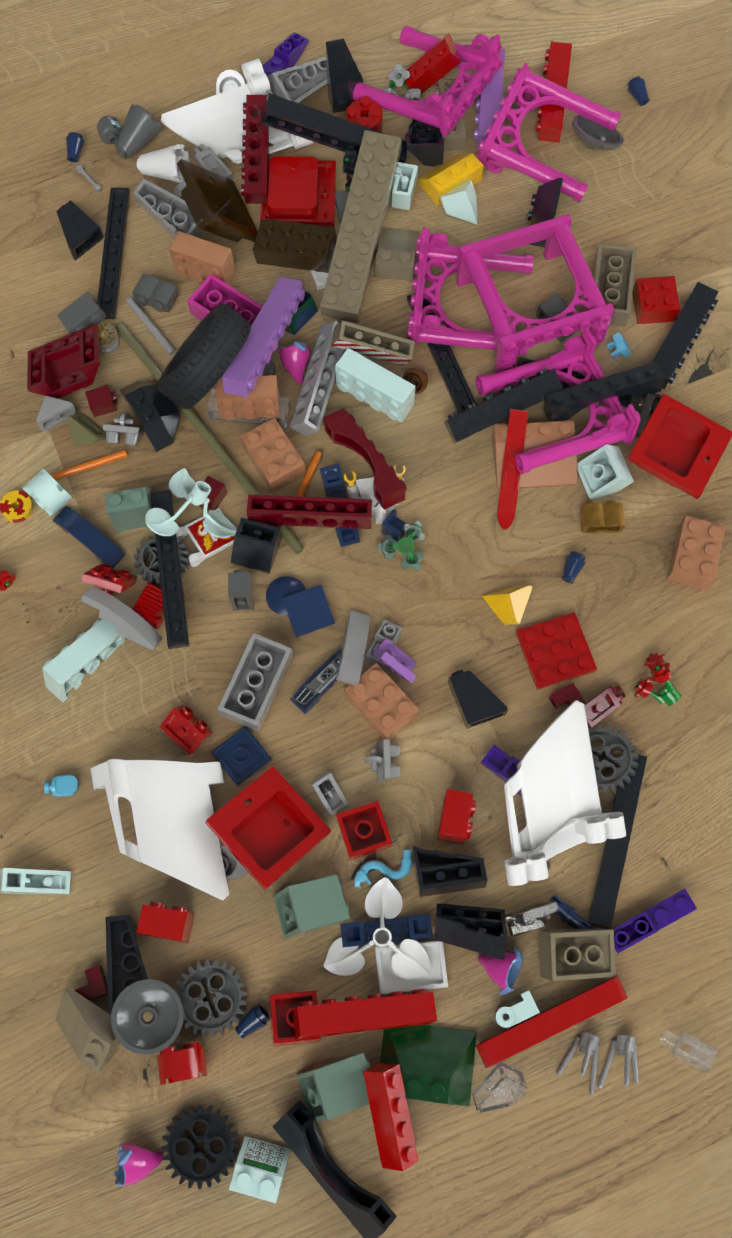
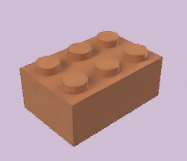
M178 231L169 249L175 272L181 276L194 278L199 282H204L212 274L229 285L236 272L232 249Z
M277 375L259 376L256 381V387L254 390H251L248 398L224 393L222 377L215 384V400L220 419H254L255 417L271 419L280 416V395Z
M275 418L240 436L244 451L271 493L306 474L305 463Z
M685 516L679 526L667 580L708 590L714 583L726 526Z
M377 663L360 676L357 686L350 684L344 689L345 698L382 739L391 740L419 715L418 707Z

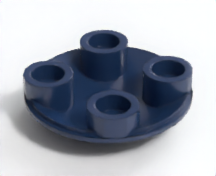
M290 576L277 578L269 585L266 591L268 607L279 615L288 616L282 598L306 590L304 584Z

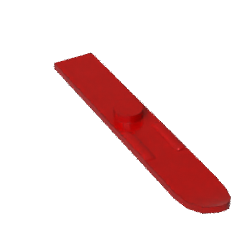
M510 409L497 508L498 523L504 530L511 526L516 513L521 473L517 469L515 456L523 453L528 411Z

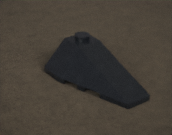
M343 38L326 42L328 98L333 113L346 111L349 105L354 102L353 90L358 82L363 83V77Z
M412 119L409 131L405 135L407 150L425 166L443 165L444 142L440 128Z

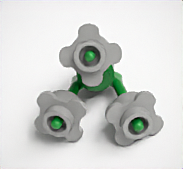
M397 63L392 72L388 73V78L390 79L389 88L381 90L397 95L392 89L393 86L402 87L405 85L408 91L404 98L415 101L423 100L420 96V89H409L407 87L405 79L409 78L410 73L408 70L405 71L400 63Z

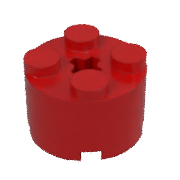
M363 96L349 105L346 110L348 121L382 132L383 110L377 102L371 100L368 96Z
M200 1042L183 1045V1050L178 1051L176 1046L168 1047L160 1051L159 1055H156L160 1085L166 1084V1079H168V1083L198 1078L200 1077L199 1072L201 1077L208 1076L204 1046H200Z

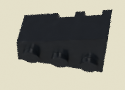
M413 846L412 854L419 897L486 888L487 875L483 858L456 853L455 855L448 854L439 850L431 851Z
M437 903L434 940L504 960L507 941L505 909Z

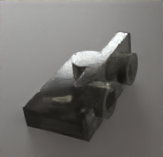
M647 393L645 398L633 395L629 405L632 404L641 418L634 437L639 438L644 430L655 398L653 394Z
M557 902L537 903L505 914L510 936L516 937L546 926V919L551 918L550 914L559 911Z

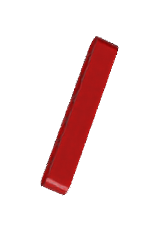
M618 976L613 977L477 1044L476 1048L485 1068L491 1067L628 999V996Z

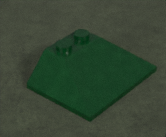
M430 1025L384 1029L380 1063L400 1065L406 1099L470 1106L477 1032Z

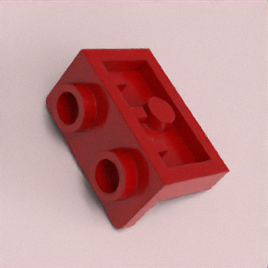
M182 705L174 707L159 727L183 750L192 755L205 738L210 737L213 732L209 729L206 722L199 720L193 715L194 712L189 707Z

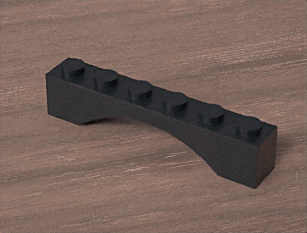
M656 361L546 394L543 410L549 422L568 420L586 407L610 397L619 395H638L644 397L661 392L665 375Z
M299 1100L272 1127L363 1238H378L387 1230L397 1216L380 1196L359 1186L340 1169L322 1141L315 1117Z

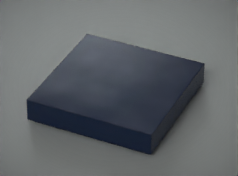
M322 584L282 598L295 637L335 624Z
M246 726L211 752L237 787L272 761L271 757Z

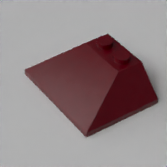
M97 323L28 351L27 390L40 395L60 398L92 385L100 365L99 328Z

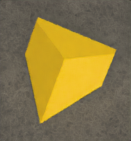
M514 586L482 595V598L503 624H520L532 586Z

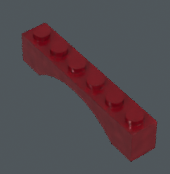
M345 408L323 417L325 432L333 443L355 451L369 464L374 475V497L381 507L385 510L404 501L405 491L407 490L405 482L396 476L394 468L386 463L384 455L376 450L374 442L366 437L363 428L356 424L353 415L348 414Z

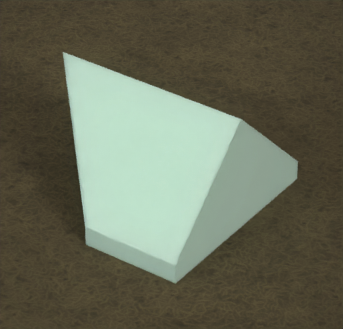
M471 179L440 197L447 215L478 225L477 195Z

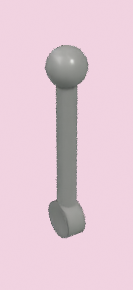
M76 166L77 172L84 175L94 186L95 191H100L101 186L89 177L84 171L83 166Z

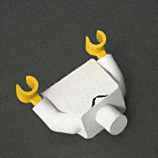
M404 465L401 473L396 472V476L403 481L402 475L406 470ZM351 471L353 477L351 480H347L346 473H344L343 479L348 482L347 489L350 498L372 499V516H375L376 524H382L387 514L395 506L399 505L398 503L384 510L374 497V477L356 480V474Z

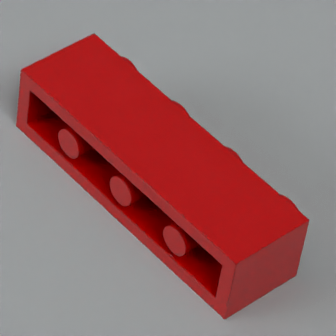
M377 1063L364 1070L363 1075L381 1165L384 1169L405 1171L419 1162L400 1065Z

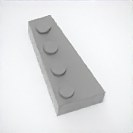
M326 56L269 74L267 78L273 93L279 97L299 103L327 83Z
M143 178L133 193L138 205L174 239L178 231L200 238L205 230L200 229L196 225L185 200Z

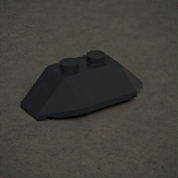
M136 381L121 389L120 393L155 451L158 452L173 444L181 415L175 404L159 392L157 383Z

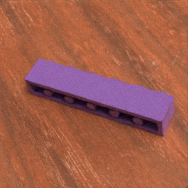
M501 49L502 66L500 70L495 73L491 82L478 95L480 99L476 100V110H479V113L475 115V125H478V128L474 130V140H477V148H479L482 139H487L485 134L489 125L493 126L495 123L493 118L496 111H501L502 109L500 104L503 96L505 49Z

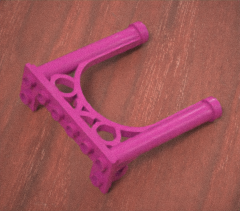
M407 25L404 26L400 34L401 44L427 51L441 39L416 31L413 27ZM478 34L473 39L472 45L463 46L454 43L462 61L457 66L459 68V75L455 83L441 95L431 93L425 100L415 101L358 82L353 90V100L356 101L363 96H368L385 110L440 128V132L446 137L454 129L459 119L464 116L466 110L473 105L474 100L482 93L484 87L491 82L495 73L500 70L502 66L500 35L496 34V36H492L489 40L486 35ZM471 69H476V70H477V71H476L475 73H473V74H467V73H465V72H467V71H469V70H471Z
M525 62L522 69H517L514 76L515 80L510 83L507 90L509 95L508 97H503L500 104L502 109L501 111H496L493 118L495 123L493 126L489 125L485 134L487 139H482L476 157L490 172L496 174L500 173L504 167L521 172L543 184L557 178H563L560 192L573 197L574 201L580 203L588 185L533 159L526 152L521 142V122L533 109L542 105L554 104L567 108L614 131L622 113L616 110L615 112L530 72V67ZM516 100L520 108L513 110L511 108ZM506 118L511 122L512 127H502ZM503 134H510L514 141L504 143L501 137Z
M423 227L422 234H418L415 258H419V262H415L414 274H417V278H413L412 290H416V293L411 296L410 306H414V311L410 310L407 339L415 341L414 345H418V342L497 350L493 332L462 328L454 324L444 313L440 303V290L446 279L457 271L460 248L448 245V237L446 235L434 233L430 236V230H426L427 227ZM499 253L483 258L489 270L531 274L534 255L526 254L522 256ZM446 263L453 264V265H451L450 267H447ZM438 266L442 269L443 273L439 276H434L430 273V268ZM425 277L429 282L433 283L431 287L424 288ZM423 298L431 303V305L426 306L424 309H422ZM428 313H435L437 316H434V315H427V316H426V314H428ZM528 348L519 349L518 355H526Z
M588 329L582 332L580 337L577 336L569 339L564 344V350L548 358L487 376L485 374L477 376V390L483 396L502 390L510 385L516 386L519 385L518 381L528 376L530 379L537 377L536 373L545 368L548 371L555 369L559 380L572 387L603 378L605 376L601 371V366L593 357L594 349L597 345L596 338ZM568 368L567 373L559 371ZM572 371H581L585 378L577 379L573 377ZM618 396L601 400L603 406L597 407L598 402L588 406L589 423L580 434L517 454L515 456L517 469L521 474L530 472L531 469L601 448L606 444L610 445L620 441L627 442L628 445L632 444L641 421L640 414L635 411L632 404L628 405L627 409L622 408L618 401ZM596 415H606L608 417L607 423L603 424L595 419ZM592 427L598 430L596 432L589 434L592 430Z

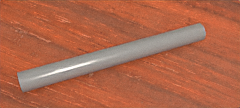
M129 297L126 300L127 304L168 354L173 355L176 352L173 346L136 301Z

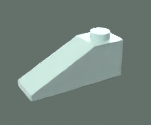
M0 869V894H69L71 871Z

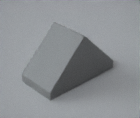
M45 396L36 421L42 432H45L67 421L69 415L77 414L72 402Z
M330 771L311 782L313 791L330 816L349 804Z

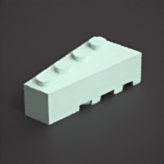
M98 619L91 629L86 633L82 632L75 642L70 646H65L58 656L54 659H49L44 664L42 670L45 687L62 703L68 698L66 694L72 688L76 690L82 684L81 681L87 673L92 674L97 669L101 659L106 660L125 641V637L115 633L116 625L106 620Z

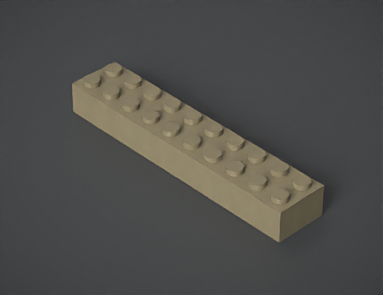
M364 131L320 305L322 316L359 323L401 153V137Z

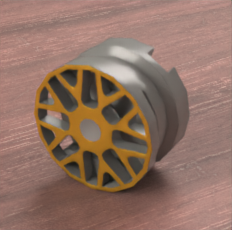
M109 323L97 324L99 327L100 353H113L120 345V339L115 327Z

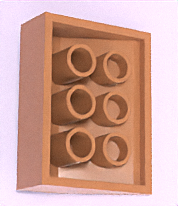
M574 421L527 423L523 452L576 436ZM508 424L494 425L492 432L497 490H500ZM576 455L531 469L528 473L520 474L519 489L577 485Z

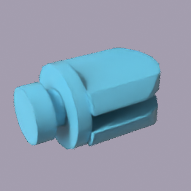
M73 775L52 777V783L44 781L45 794H50V791H52L53 796L56 797L73 796L79 788L78 781Z

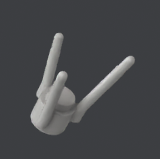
M582 1032L581 1037L576 1036L573 1046L557 1071V1075L562 1074L575 1051L580 1047L579 1052L585 1054L580 1071L581 1076L585 1075L589 1057L593 1056L589 1093L594 1095L598 1053L601 1047L598 1045L600 1038L590 1033Z
M617 1035V1040L611 1042V1049L601 1074L598 1088L601 1089L603 1087L616 1050H618L617 1055L625 1057L624 1084L626 1086L629 1085L631 1057L634 1082H639L636 1038Z

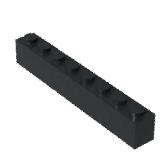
M268 93L263 105L261 124L342 152L347 150L352 152L354 150L359 154L365 130L382 133ZM402 140L398 162L405 163L407 146L406 142Z

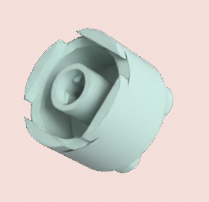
M44 468L23 487L51 517L72 498Z

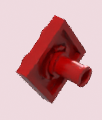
M99 564L83 573L81 582L101 587L102 591L113 596L114 592L122 593L135 585L137 576L131 575V572L127 570L118 571L111 569L110 565Z

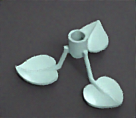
M185 468L175 473L169 481L171 492L175 496L185 497L187 500L172 517H170L167 511L160 508H152L145 515V523L151 531L161 536H172L179 529L174 520L191 502L196 506L204 504L203 516L205 519L203 526L208 533L218 538L235 536L237 528L223 514L214 510H210L207 513L210 501L207 497L211 492V487L204 481L195 482Z

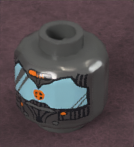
M103 116L97 123L99 136L106 144H116L122 129L116 117Z

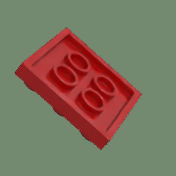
M575 612L518 629L515 632L536 690L597 671L596 664Z

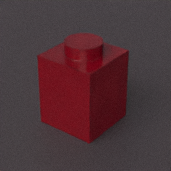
M108 385L85 391L94 418L117 411L115 403H118L115 391L111 392Z
M207 476L204 482L211 487V492L207 497L210 500L207 510H216L227 494L226 486ZM204 504L199 505L202 509L204 508Z

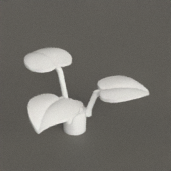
M387 877L375 883L365 899L367 914L372 918L380 917V928L375 930L372 941L359 949L358 946L343 948L342 937L338 938L329 948L324 962L326 970L342 976L358 973L365 965V959L361 952L375 944L380 948L390 946L397 952L391 958V966L397 976L403 979H415L430 975V960L427 952L419 942L405 939L401 942L399 948L391 942L392 936L390 931L385 928L384 917L387 919L395 918L401 912L403 901L399 891Z

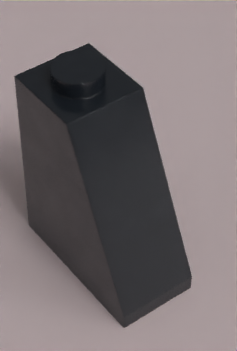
M71 200L56 211L71 255L75 261L104 239L100 227Z
M459 670L452 673L451 677H449L448 684L466 729L507 714V706L470 670L465 672Z

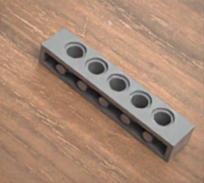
M337 321L320 327L289 426L303 436L319 432L336 377L335 365L343 354L344 349L331 346L334 327L338 324Z

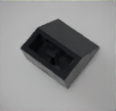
M241 518L234 537L231 563L270 574L282 539L281 528Z

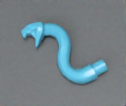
M403 850L401 866L396 871L391 870L385 863L379 860H370L363 863L355 875L354 887L361 888V882L371 884L367 876L368 871L371 869H378L390 879L405 877L412 868V851Z

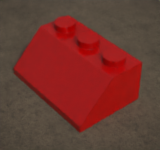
M449 33L405 68V71L408 70L410 73L409 78L405 79L409 89H420L421 94H423L462 62Z

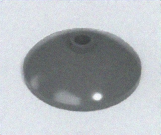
M581 115L576 116L572 121L575 133L589 149L601 151L615 150L623 144L624 139L616 129L611 131Z
M152 979L137 981L126 987L113 1005L111 1013L113 1033L119 1043L131 1052L143 1055L160 1052L167 1048L178 1036L183 1024V1006L177 993L164 982ZM146 1012H151L153 1016L149 1022L143 1019V1015Z

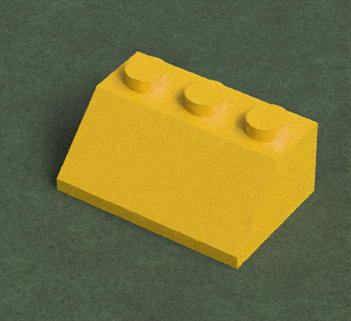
M460 153L444 162L443 165H439L417 178V183L437 206H440L442 204L440 197L469 179L472 180L473 185L481 181L484 165L473 153Z

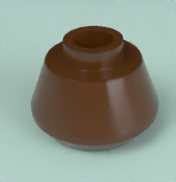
M410 368L403 374L404 380L416 386L415 394L422 393L426 389L428 375L423 369Z

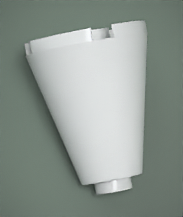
M176 144L140 155L139 159H137V168L142 174L180 183L184 179L177 163L181 159L190 162L188 151L183 149L185 146Z

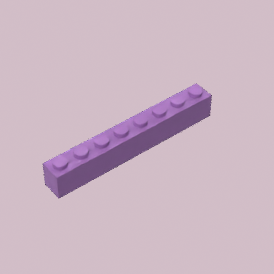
M279 277L253 322L245 344L222 376L224 393L248 398L251 390L255 389L259 376H262L266 363H269L273 350L277 349L279 339L283 338L287 325H290L293 314L297 312L300 301L304 299L305 291L302 289V281Z

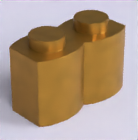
M614 500L607 501L604 504L588 501L582 504L580 508L582 533L622 532L625 527L623 503H617Z

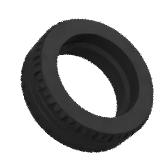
M218 304L198 324L173 356L157 383L159 392L181 409L188 410L195 406L222 377L242 349L251 331L249 322L228 304Z

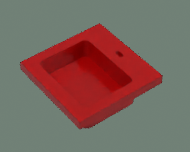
M304 156L272 157L269 160L267 204H261L260 223L263 218L334 227L336 161L317 160L315 157Z
M663 394L627 460L667 484L698 499L702 495L732 438V431L670 396Z
M274 766L205 821V824L264 891L332 832Z

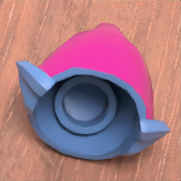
M294 341V345L285 348L281 346L279 355L285 370L295 382L300 384L303 382V373L310 359L311 351L310 347L306 346L304 342Z
M517 947L514 948V952L505 951L504 960L484 954L478 956L477 960L485 968L488 976L501 988L499 991L500 995L512 992L515 989L512 986L519 975L522 960L524 961V957Z
M132 1143L120 1144L117 1153L119 1170L114 1171V1175L117 1178L115 1185L124 1187L140 1182L162 1163L164 1154L162 1152H151Z

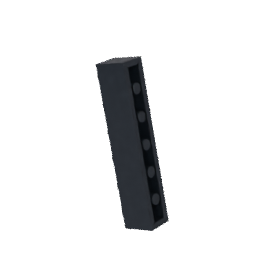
M697 282L652 363L657 361L665 375L662 386L664 390L668 383L672 384L677 376L675 370L677 368L681 369L686 360L683 358L684 354L689 355L694 345L691 343L692 340L698 339L702 331L700 328L701 324L705 325L710 317V314H708L709 310L713 311L719 301L716 299L719 291L700 282Z
M545 368L537 372V377L530 379L528 376L518 381L520 385L513 388L510 385L502 389V394L496 397L494 394L483 398L484 403L477 405L475 402L466 406V411L461 414L456 411L448 415V420L444 423L453 443L455 444L508 418L510 409L525 410L543 401L546 394L563 390L555 369L548 371Z

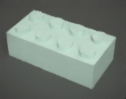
M348 348L335 365L336 386L341 391L349 392L357 400L368 403L374 410L387 414L390 419L402 423L413 408L416 386Z

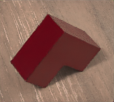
M574 683L551 694L549 697L555 709L565 704L570 706L575 700L586 703Z
M98 965L85 970L88 985L75 989V992L89 1001L107 995L108 987L102 966Z

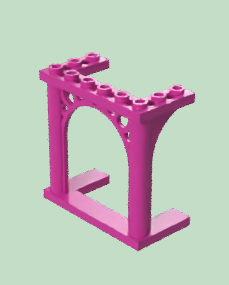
M569 214L464 245L459 249L456 283L458 287L474 283L481 298L496 341L495 373L514 368L519 349L530 348L541 342H549L560 336H569L579 330L585 331L589 329L591 334L595 336L597 345L604 342L614 313V307L612 303L606 305L570 229L572 219ZM546 239L543 252L545 260L559 256L564 257L575 282V296L571 304L556 316L547 319L525 318L511 311L503 303L483 258ZM577 305L584 306L588 311L580 313L576 311L574 307ZM508 318H513V319H514V321L511 323V325L509 324V323L511 322V320H509ZM519 323H524L526 330L516 332L515 327Z

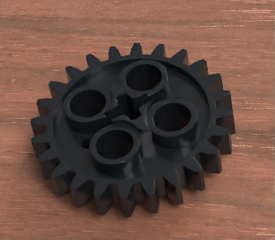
M203 1104L199 1105L197 1112L193 1106L189 1107V1114L184 1110L180 1111L182 1119L173 1117L172 1120L175 1126L168 1125L166 1129L170 1132V1135L162 1137V1139L168 1142L167 1145L161 1147V1150L168 1153L162 1160L170 1161V1164L165 1169L170 1170L173 1168L175 1170L172 1174V1179L178 1175L181 1176L180 1185L185 1180H188V1188H191L194 1182H197L198 1189L202 1188L203 1182H206L210 1188L213 1178L217 1183H220V1173L228 1176L229 1172L226 1166L234 1167L235 1164L231 1158L238 1157L239 1155L233 1151V1148L240 1145V1143L233 1141V1138L238 1136V1132L231 1133L230 1130L235 1123L227 1125L226 1121L229 1115L221 1118V1109H218L215 1114L212 1113V1105L207 1108V1111H204ZM197 1121H202L206 1124L207 1130L205 1134L200 1135L196 1133L195 1124ZM185 1130H189L197 1142L200 1143L203 1140L206 1143L204 1149L216 1159L215 1163L210 1160L204 1150L198 1152L195 1149L197 1143L185 1134ZM214 1139H220L223 1142L224 1147L221 1152H215L212 1149L211 1143ZM180 1140L188 1142L190 1147L188 1153L184 1154L178 1150ZM197 1158L205 1160L207 1166L204 1171H198L195 1168L194 1163Z

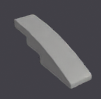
M92 586L82 595V602L100 610L99 618L117 626L115 633L151 650H154L162 642L163 637L146 620L112 595L95 586Z
M350 610L341 645L342 651L336 680L355 686L358 685L367 644L370 616Z

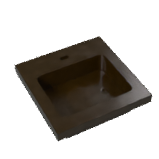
M181 159L177 166L186 183V186L181 190V194L196 225L202 230L234 242H239L242 238L255 242L258 231L234 181Z

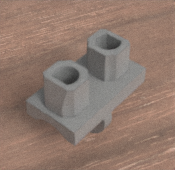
M122 413L120 418L114 417V423L120 424V426L103 424L107 443L119 444L120 434H126L125 444L137 446L139 436H143V430L137 427H127L128 425H134L135 422L134 419H128L127 413Z
M383 739L382 742L377 743L376 749H371V757L365 758V763L371 764V771L377 772V782H385L401 775L400 766L391 765L390 758H397L400 754L399 745L390 743V739Z

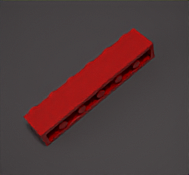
M551 41L550 49H546L545 61H548V63H544L543 75H546L543 78L566 89L572 50L571 43ZM554 104L539 106L537 117L541 118V120H537L536 132H539L538 140L560 143L564 107Z
M416 989L411 991L412 994L403 995V991L389 993V997H381V994L367 995V999L359 1000L358 996L344 998V1002H336L335 998L322 1000V1004L313 1005V1001L300 1002L299 1007L293 1010L295 1038L299 1040L432 1024L438 1021L433 992H425V989Z

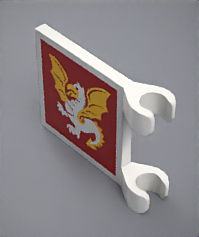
M220 508L214 510L223 514ZM204 516L186 526L179 527L176 532L177 539L180 538L181 540L189 535L199 552L188 557L192 567L198 566L205 559L233 545L235 536L218 538L211 535L203 526Z

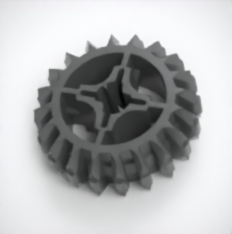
M148 536L147 543L141 541L142 548L136 547L138 554L134 555L136 560L134 566L137 568L138 575H142L143 581L148 580L151 584L156 582L157 586L161 587L156 539ZM178 538L181 572H187L188 568L186 565H190L188 559L190 554L186 551L187 546L182 544V540ZM151 554L153 559L150 562L151 565L147 568V559Z

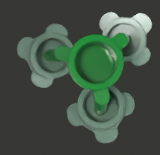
M415 521L410 525L404 524L402 530H405L406 538H402L397 543L391 535H386L384 541L377 544V550L381 551L385 559L388 560L392 559L393 555L399 551L404 555V561L401 562L402 567L419 571L424 554L420 551H413V541H421L425 538V534L421 529L422 523Z

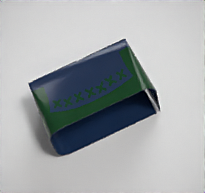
M305 291L304 299L300 301L297 312L293 314L290 325H287L285 329L286 332L295 335L318 312L310 293Z

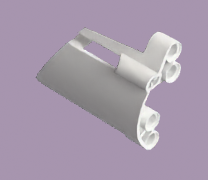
M257 58L241 64L247 84L164 113L161 116V123L197 147L203 144L205 148L210 147L220 158L228 157L234 163H242L241 151L245 150V147L242 146V135H246V130H243V119H246V114H243V102H246V94H273L260 59ZM269 126V142L273 144V146L269 147V154L294 146L297 150L314 143L313 141Z
M575 700L536 740L518 763L517 772L508 778L504 784L512 857L505 860L504 865L507 883L510 886L523 885L529 880L547 879L549 874L546 860L583 842L595 844L604 842L606 839H617L626 836L623 813H602L585 706L584 703ZM521 789L526 827L518 833L512 796Z
M109 759L107 762L90 769L93 790L106 789L120 853L222 901L229 896L219 838L205 824V821L214 814L209 787L221 783L224 784L220 762L190 763ZM119 797H124L131 803L138 845L124 839L118 803Z

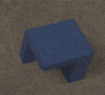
M393 509L383 521L381 533L385 536L391 535L398 543L405 535V530H402V527L406 523L397 518L396 510Z

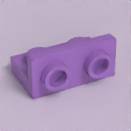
M383 639L372 655L402 679L413 683L417 676L411 671L416 662L388 639Z

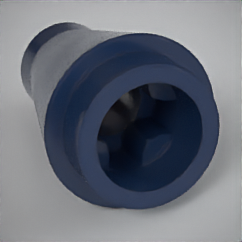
M638 76L630 80L628 91L640 106L646 105L650 99L644 79Z
M70 132L66 137L67 160L74 163L78 162L84 144L83 136L79 133Z
M571 551L566 556L561 579L573 584L575 578L586 564V557Z
M260 1004L256 1007L252 1006L239 1025L235 1027V1030L244 1039L266 1026L270 1016Z

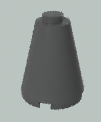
M132 104L130 106L115 145L116 153L123 159L133 157L162 130L160 122L157 120L155 123L152 120L153 115L139 105L134 106Z

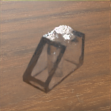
M500 1061L473 1092L472 1096L476 1110L482 1113L514 1106L528 1088L522 1072Z

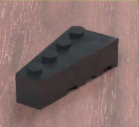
M129 915L105 917L108 1013H112L117 997L126 987L137 981L148 979Z

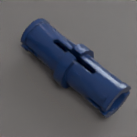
M557 894L553 895L549 900L550 902L547 903V906L554 910L564 923L567 922L574 929H588L591 926L590 923L575 912L576 909L573 906L567 905Z

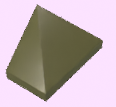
M83 413L68 416V423L75 446L106 439V432Z

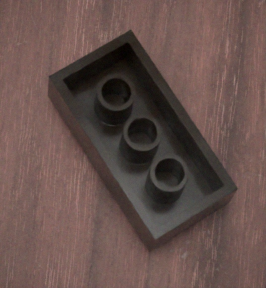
M262 218L253 247L256 263L329 273L337 241L335 228Z

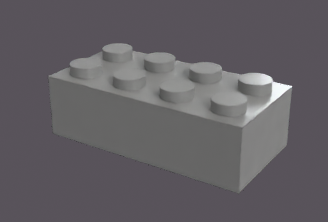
M253 633L217 709L220 716L260 731L294 656L292 648Z

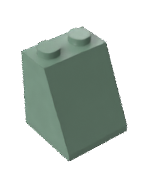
M151 487L104 494L106 511L116 532L147 527L145 515L152 509Z
M337 874L288 886L273 896L285 940L350 919L349 907L344 901L342 894L343 886L341 881L338 880Z
M364 1053L297 1075L305 1106L315 1117L316 1122L329 1120L369 1104L363 1071L370 1068V1064Z

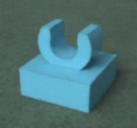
M620 332L612 336L615 342L607 344L609 350L616 347V350L611 353L613 358L619 357L620 354L626 358L632 354L626 339Z

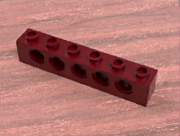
M246 94V102H243V114H246V119H243V130H246V135H242V146L245 147V151H242V163H245V168H241V176L245 181L244 184H241V196H245L246 204H267L269 126L261 124L263 105L267 95Z
M248 494L247 517L249 520L278 526L372 528V499Z

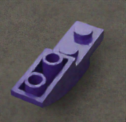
M295 32L292 33L274 49V56L262 65L264 73L268 76L271 73L294 67L304 52L309 39Z
M493 745L481 761V764L506 782L508 778L517 772V765L520 761L513 756L511 758L497 746ZM520 789V790L517 792V794L522 797L521 789Z
M682 889L613 928L616 952L624 951L695 911L697 907L686 889Z

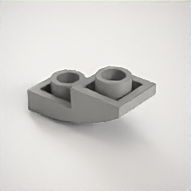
M384 619L372 645L365 655V660L374 664L377 663L380 667L384 668L385 664L372 654L385 638L396 645L403 628Z

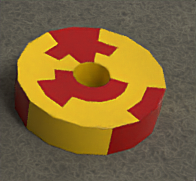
M14 490L8 492L0 501L1 514L10 522L19 523L25 521L33 512L34 504L30 496L23 491Z

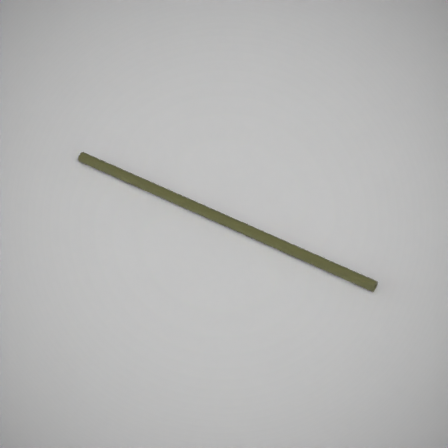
M118 322L115 325V329L155 379L159 381L163 373L124 323ZM180 408L248 494L261 495L192 408L188 410ZM273 525L281 528L282 537L296 554L304 550V547L287 526Z

